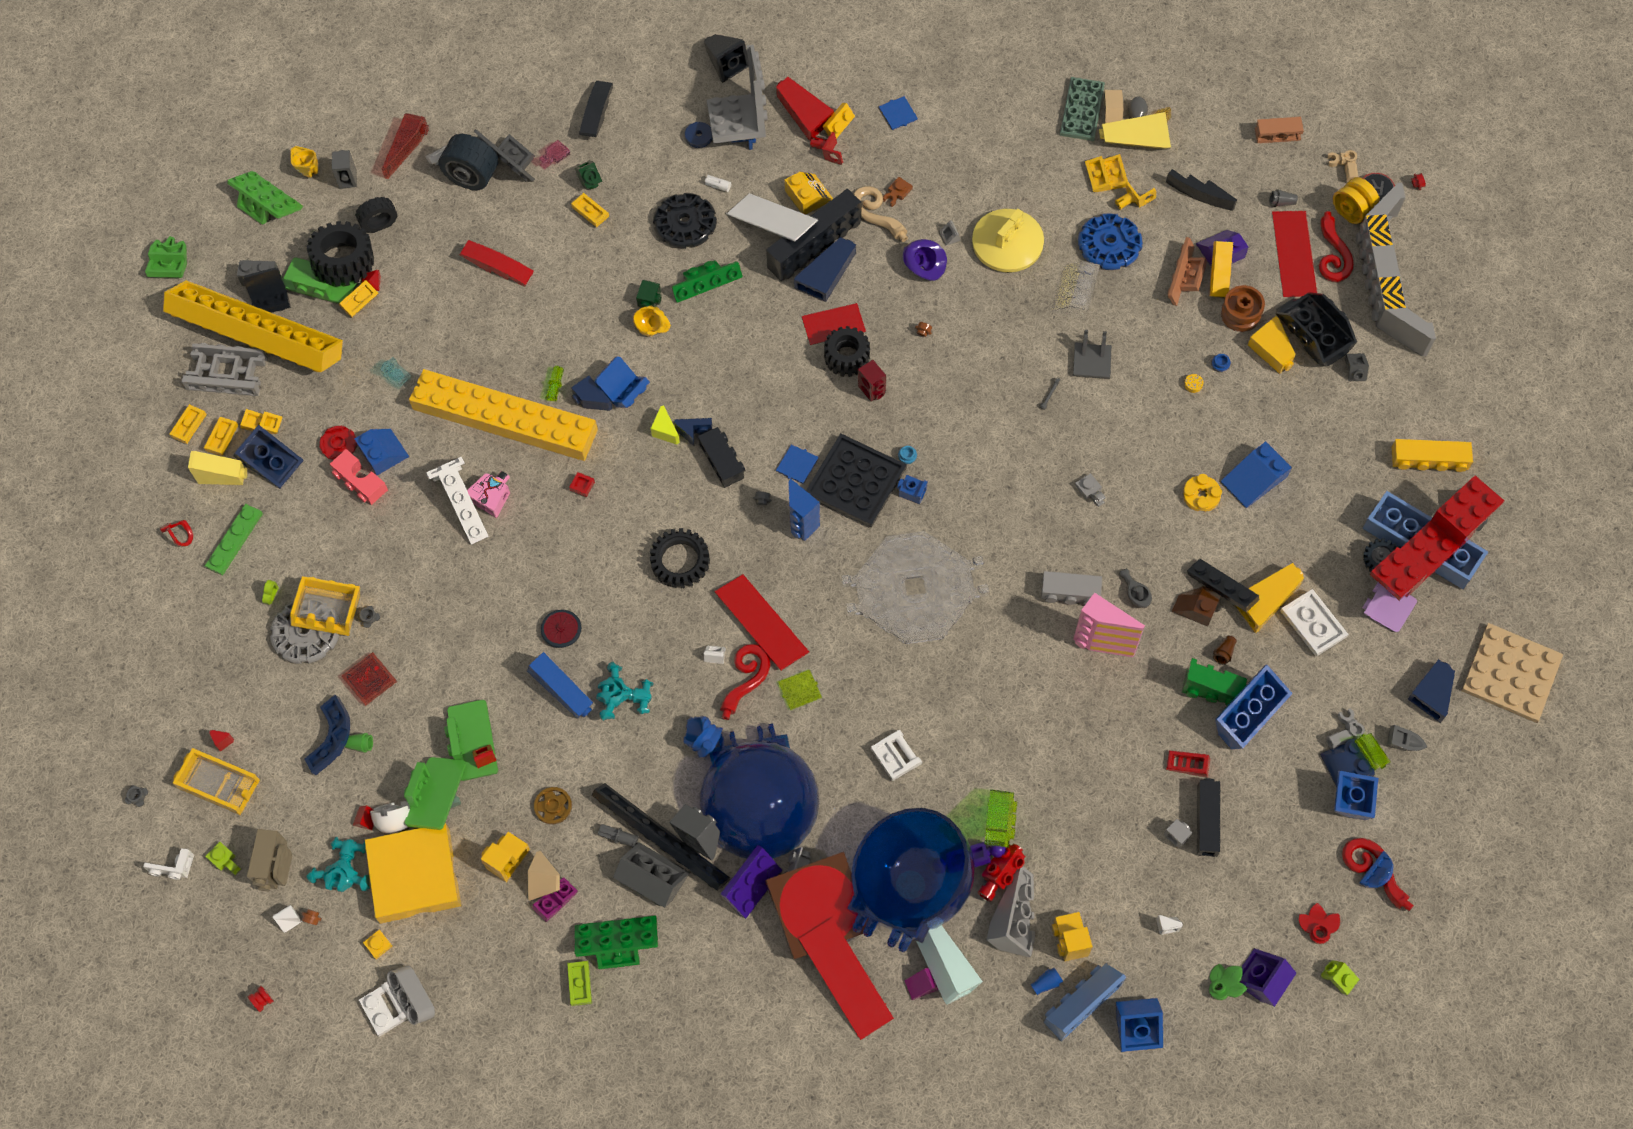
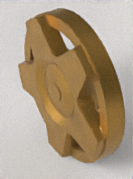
M549 787L542 790L534 801V811L537 817L546 824L563 822L572 810V801L569 794L558 787ZM553 791L560 792L562 794L556 796ZM544 795L545 800L539 802L540 798ZM567 801H568V809H566V808L564 807V805L567 803ZM539 812L545 813L544 818L539 814Z

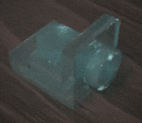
M394 357L385 361L380 368L383 377L397 389L401 388L412 378L411 374L403 369Z

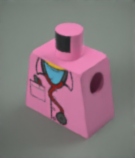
M500 471L496 478L488 473L484 474L467 490L473 504L497 518L510 494L509 488L505 484L510 478L509 475L503 471Z

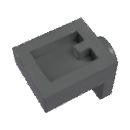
M1365 353L1346 354L1345 361L1349 369L1348 381H1366L1369 364Z

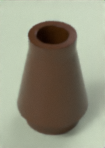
M1226 636L1213 651V659L1222 665L1230 662L1237 640L1233 636Z

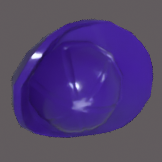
M919 239L909 243L903 249L902 258L904 264L919 277L935 281L945 273L947 256L944 249L938 243L927 239Z

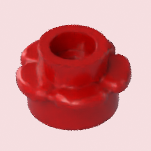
M1415 173L1414 178H1411V182L1414 188L1418 187L1421 190L1422 187L1426 186L1422 173Z

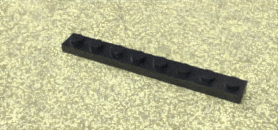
M604 783L594 789L591 796L597 799L599 803L605 805L616 816H619L632 828L642 833L646 839L651 840L662 851L667 852L678 863L684 865L694 875L705 881L708 886L718 891L730 879L728 875L609 785Z

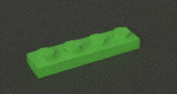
M247 504L244 505L206 563L205 567L223 576L263 515L262 511Z

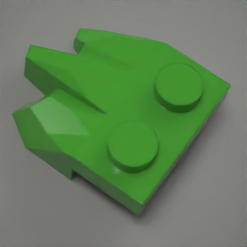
M171 236L164 243H161L160 240H155L148 252L150 260L145 271L147 277L183 278L187 266V249L184 241L176 244L175 238Z

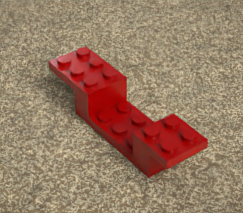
M1475 475L1436 511L1429 523L1401 549L1397 547L1371 571L1370 575L1399 601L1404 596L1407 598L1472 537L1476 529L1505 500Z

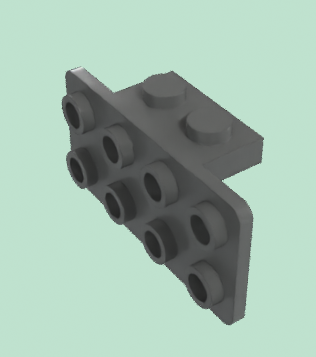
M474 130V133L478 135L477 138L488 144L495 151L496 155L526 181L528 179L535 180L533 176L525 171L535 155L514 137L508 134L500 146L497 147L478 130Z

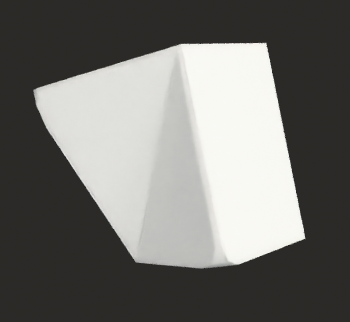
M291 905L273 915L274 920L284 933L302 922Z
M1158 915L1156 919L1161 935L1179 932L1183 926L1176 916L1168 918Z

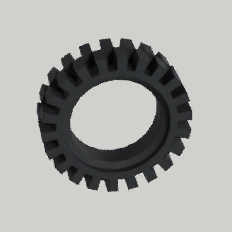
M679 528V532L671 529L670 534L666 531L663 533L664 537L659 535L657 543L653 542V549H650V563L655 577H658V580L661 583L663 581L668 587L669 584L672 585V588L680 586L682 589L685 588V585L691 587L693 582H700V577L704 578L710 564L709 550L707 544L704 543V539L702 537L699 538L696 532L692 534L690 529L684 532L683 528ZM685 544L692 547L698 556L694 567L684 573H674L666 569L662 563V558L666 550L671 546Z

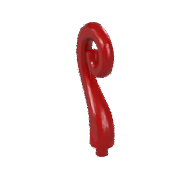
M1326 211L1320 219L1321 231L1325 239L1341 254L1344 267L1342 271L1337 273L1329 271L1327 263H1333L1336 269L1341 267L1340 258L1329 254L1320 260L1319 271L1326 280L1341 282L1352 273L1354 266L1353 256L1347 245L1336 233L1335 218L1331 216L1330 211Z
M744 645L735 654V667L740 672L751 673L757 668L755 660H752L747 665L742 662L743 657L747 654H754L760 659V668L754 677L735 687L725 696L720 707V711L723 712L722 719L729 720L730 715L735 714L740 699L757 688L769 673L770 658L759 645Z
M1354 838L1348 841L1343 848V861L1351 871L1365 873L1373 865L1371 855L1363 852L1361 858L1364 863L1357 864L1352 858L1353 852L1356 849H1365L1377 859L1384 850L1374 841L1366 838ZM1392 874L1390 880L1383 885L1384 891L1389 900L1398 909L1404 907L1409 912L1414 907L1408 901L1410 896L1397 885L1394 874Z

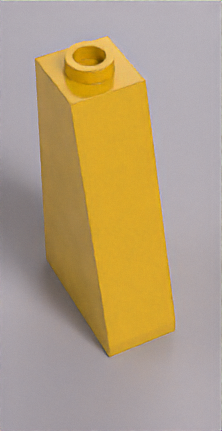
M1291 563L1248 588L1258 594L1260 600L1247 612L1237 606L1236 608L1255 633L1268 622L1298 589L1304 580L1303 572L1294 563Z

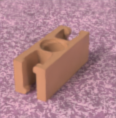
M1301 117L1257 119V127H1255L1257 144L1301 141V134L1304 132Z

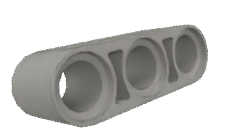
M407 965L389 971L387 982L408 1021L412 1025H416L432 1019L435 1015L434 1006L412 967Z

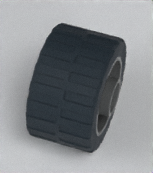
M462 133L455 134L450 138L438 160L441 172L451 182L462 188L476 191L483 190L487 186L499 163L498 156L488 144L475 136Z

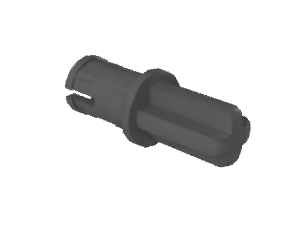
M601 824L598 830L599 836L613 840L616 844L619 842L632 848L639 839V836L622 831V828L616 829L605 824Z

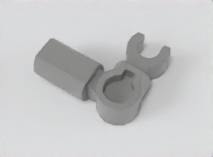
M1351 708L1347 711L1349 717H1344L1342 712L1338 714L1339 721L1346 725V729L1326 737V741L1331 749L1345 744L1350 739L1360 740L1365 732L1364 726L1354 719V712Z

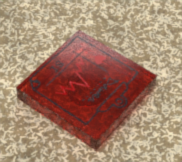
M373 652L341 676L365 706L397 682Z

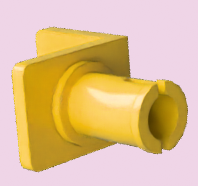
M1127 182V193L1116 199L1115 204L1119 206L1120 210L1132 202L1136 203L1140 208L1156 198V189L1153 188L1139 197L1130 183Z

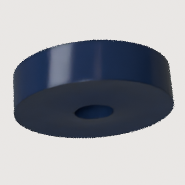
M704 122L690 124L685 130L686 142L694 148L708 146L713 139L711 127Z

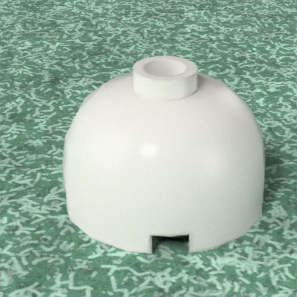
M402 801L401 806L389 803L374 808V811H370L374 826L383 833H399L408 827L405 824V819L410 810L407 801Z

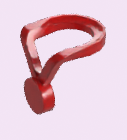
M181 520L174 524L168 523L160 528L162 533L168 531L173 542L180 547L190 545L193 540L192 529L186 520ZM182 525L188 533L187 541L185 543L179 542L171 528Z

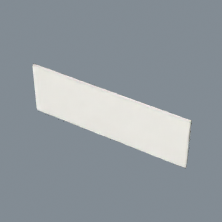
M750 193L727 213L731 217L792 241H796L818 221V219Z

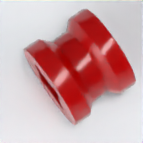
M259 986L254 994L251 993L247 996L259 1012L264 1010L265 1005L274 1002L262 986Z

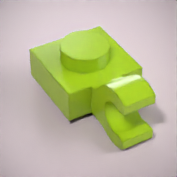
M221 842L205 856L220 871L227 867L236 875L241 870L232 861L235 855Z

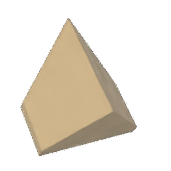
M541 851L536 852L528 869V900H534L560 890V874Z

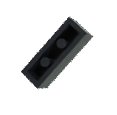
M716 427L698 436L699 445L724 488L744 479L745 467L741 461H737L736 451L733 447H729L725 432L721 433L719 428Z

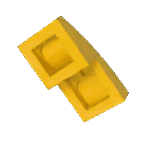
M246 409L240 428L254 431L260 425L270 434H277L283 417L265 411L264 414Z

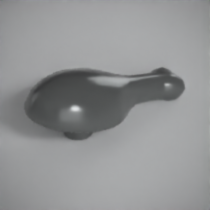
M1140 96L1134 97L1128 105L1129 117L1132 119L1147 116L1148 106L1144 98Z
M1127 568L1121 570L1119 575L1124 578L1128 585L1130 601L1137 607L1147 608L1152 601L1150 590L1145 585L1133 580Z

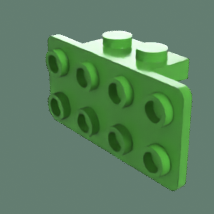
M297 257L292 259L283 278L287 290L338 304L352 293L357 285L354 281H351L349 286H345V283H341V286H335L334 282L328 285L325 280L321 282L318 276L315 277L310 261Z
M479 700L450 706L447 710L449 717L446 719L447 726H444L446 738H450V744L447 745L449 756H453L454 760H464L466 763L461 781L497 774V761L478 768L472 754L474 750L489 744L492 746L495 754L487 702Z
M431 757L426 765L422 762L416 763L415 769L411 772L410 782L404 790V797L410 806L408 816L405 819L406 826L441 830L444 827L466 767L464 760Z

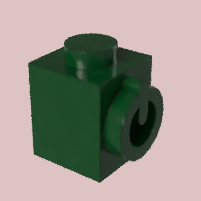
M589 160L574 168L582 186L586 189L592 190L599 186L598 183L603 182L593 161Z

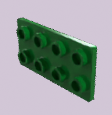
M657 916L575 925V957L596 955L599 970L640 965L638 950L658 947Z

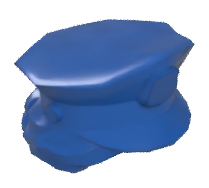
M703 715L700 717H690L686 724L687 730L683 739L684 744L693 748V751H697L699 758L705 757L715 749L723 728L711 724L709 717Z

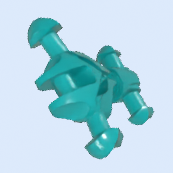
M613 661L607 665V670L611 672V677L598 684V689H601L602 692L596 695V699L606 705V709L599 713L601 720L615 719V715L612 713L614 707L618 708L627 699L633 701V703H640L637 711L641 715L649 713L650 710L647 709V706L652 699L650 686H654V683L645 679L641 681L642 689L636 687L635 689H630L624 684L622 678H619V671L623 667Z
M335 837L330 844L332 850L336 848L341 849L339 860L327 866L325 870L317 871L313 867L306 876L307 880L311 883H316L317 879H323L327 890H332L335 887L338 892H344L355 883L360 885L362 891H367L370 889V875H365L363 878L357 876L358 872L350 864L351 860L355 857L356 851L363 854L366 853L365 841L363 844H360L352 839L340 841L338 837Z

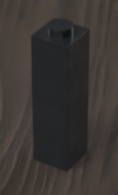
M1204 778L1197 785V856L1217 857L1220 853V781Z

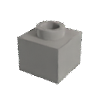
M1176 819L1166 829L1164 836L1179 849L1190 838L1192 832L1185 822H1180Z

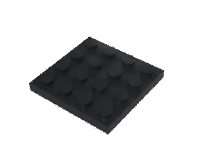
M840 433L806 491L821 504L872 528L906 470L907 464Z

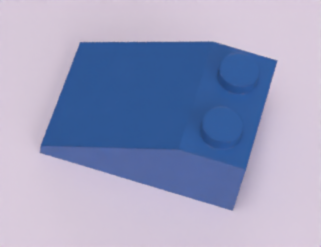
M1265 441L1224 477L1221 483L1245 508H1248L1286 479L1292 467Z

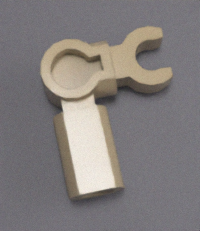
M1348 150L1340 154L1328 153V159H1334V161H1329V167L1345 165L1347 182L1354 177H1358L1357 153L1355 151Z

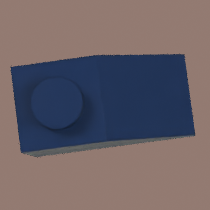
M587 376L571 387L573 393L571 397L577 405L581 404L586 409L612 410L611 400L590 376Z

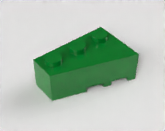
M1191 658L1182 688V693H1185L1186 696L1190 698L1202 697L1206 698L1205 700L1208 702L1216 703L1218 701L1228 706L1246 686L1247 678L1226 670L1223 673L1213 670V665L1208 664L1205 667L1197 664V659Z

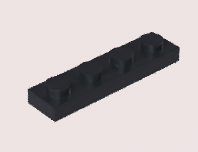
M1200 558L1187 570L1190 577L1245 612L1249 611L1260 600L1258 594Z

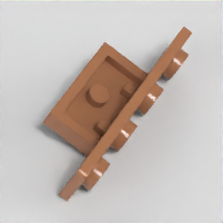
M1186 237L1184 244L1181 246V255L1177 260V268L1172 276L1171 287L1168 289V298L1175 306L1178 304L1181 291H1199L1207 264L1205 257L1192 258L1195 247L1190 237Z

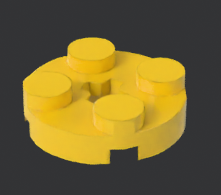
M1200 474L1186 482L1183 498L1188 507L1195 511H1211L1219 504L1222 489L1214 479L1206 474ZM1199 490H1204L1206 492V497H1204L1203 495L1198 496Z

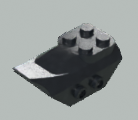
M1308 292L1299 299H1291L1276 309L1277 313L1275 314L1288 326L1290 332L1300 339L1305 351L1321 366H1330L1343 358L1357 343L1347 315L1340 311L1333 300L1329 299L1325 294Z

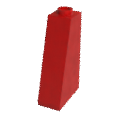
M788 76L776 86L777 98L807 139L811 141L813 136H817L824 130L823 125L832 116L834 110Z

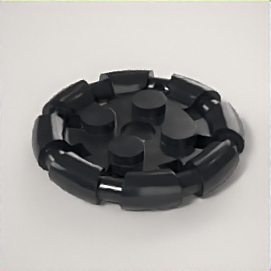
M674 194L661 202L662 205L658 206L655 210L653 224H655L654 230L657 236L663 242L666 241L669 243V246L686 249L688 246H699L709 239L708 236L712 235L716 228L717 218L715 217V209L707 199H702L697 194ZM683 217L689 218L687 222L680 221ZM684 236H691L692 239L685 240Z

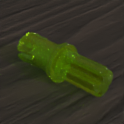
M553 367L551 378L547 382L549 385L545 396L547 401H557L559 388L562 387L563 367Z

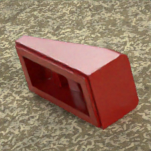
M1169 750L1166 770L1208 778L1210 756L1207 754ZM1175 757H1179L1177 766H1174ZM1183 758L1187 759L1186 767H1182ZM1191 760H1195L1194 768H1190ZM1199 761L1203 762L1202 769H1198Z

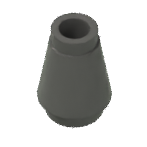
M1279 189L1271 191L1269 198L1270 205H1274V207L1296 205L1298 200L1297 194Z

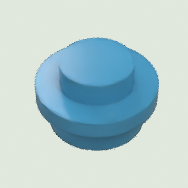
M904 446L899 450L898 458L902 463L911 464L916 460L917 452L911 446Z

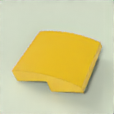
M1120 154L1106 159L1099 156L1085 161L1093 192L1126 187L1128 179Z

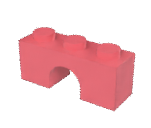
M347 449L330 463L333 470L331 472L337 480L342 479L345 481L344 485L351 492L355 490L358 493V498L364 503L367 501L372 505L388 491L385 482L372 471L363 478L356 477L357 472L362 469L360 461Z

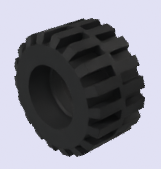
M846 326V329L839 327L838 331L835 329L831 331V335L828 334L827 340L824 343V358L830 371L833 369V373L836 375L839 372L841 377H844L845 374H848V377H852V373L858 375V369L870 360V342H868L867 335L864 336V332L861 330L858 332L855 327L850 329V326ZM843 347H851L857 352L853 355L845 356L837 351Z

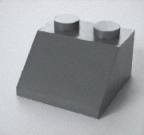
M685 804L669 823L685 844L712 861L715 858L720 834L719 829L715 825L717 822L710 815L704 816L695 806L691 808Z

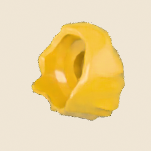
M646 306L640 308L633 316L635 327L645 336L666 333L671 326L664 312L658 307Z

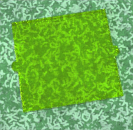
M810 669L778 681L783 693L782 697L786 699L790 711L822 698L817 687L818 682L814 680Z
M1372 733L1362 734L1360 738L1355 740V743L1374 770L1384 769L1387 764L1391 763Z

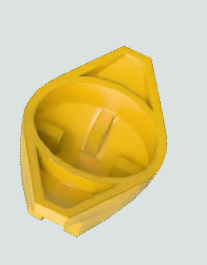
M299 146L291 148V164L298 172L308 178L312 177V173L318 174V159L313 150Z

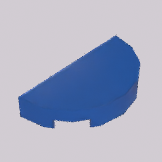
M1385 851L1381 853L1359 882L1360 885L1367 888H1378L1390 880L1394 865L1390 856Z

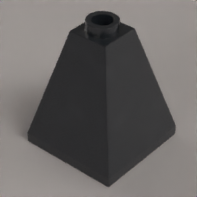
M714 34L704 40L708 56L722 83L748 68L747 50L743 39Z

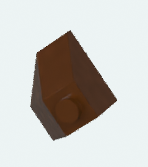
M1202 586L1179 594L1172 612L1208 627L1221 596L1211 589Z

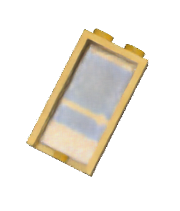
M194 748L191 749L190 753L186 754L181 769L173 777V784L177 789L238 815H241L260 781L255 774Z

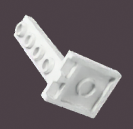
M459 457L426 472L428 480L433 479L434 482L441 480L470 543L473 544L489 536L458 471L462 470L461 466L465 464L462 457Z

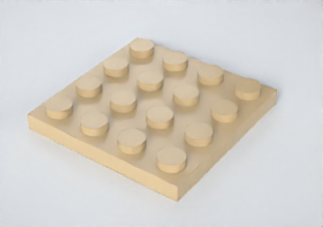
M1488 623L1461 691L1538 723L1563 654Z

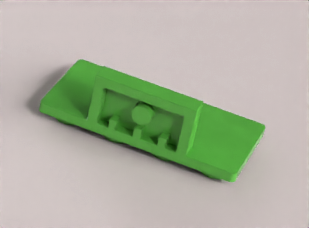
M254 171L236 176L227 181V184L239 191L237 207L261 224H265L268 221L269 213L279 219L303 208V205Z

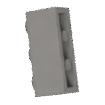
M1044 571L1041 599L1049 603L1065 601L1069 605L1084 603L1086 605L1094 593L1101 596L1102 576Z

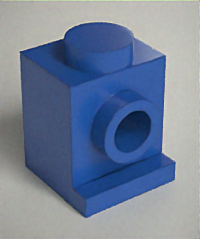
M906 475L905 479H900L897 486L899 497L920 505L927 490L928 481H921Z

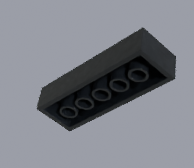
M848 188L810 216L818 219V221L796 241L782 237L766 249L767 268L781 282L784 279L791 278L797 269L804 268L809 260L817 258L821 251L829 248L838 238L845 237L851 228H856L860 225L862 202Z

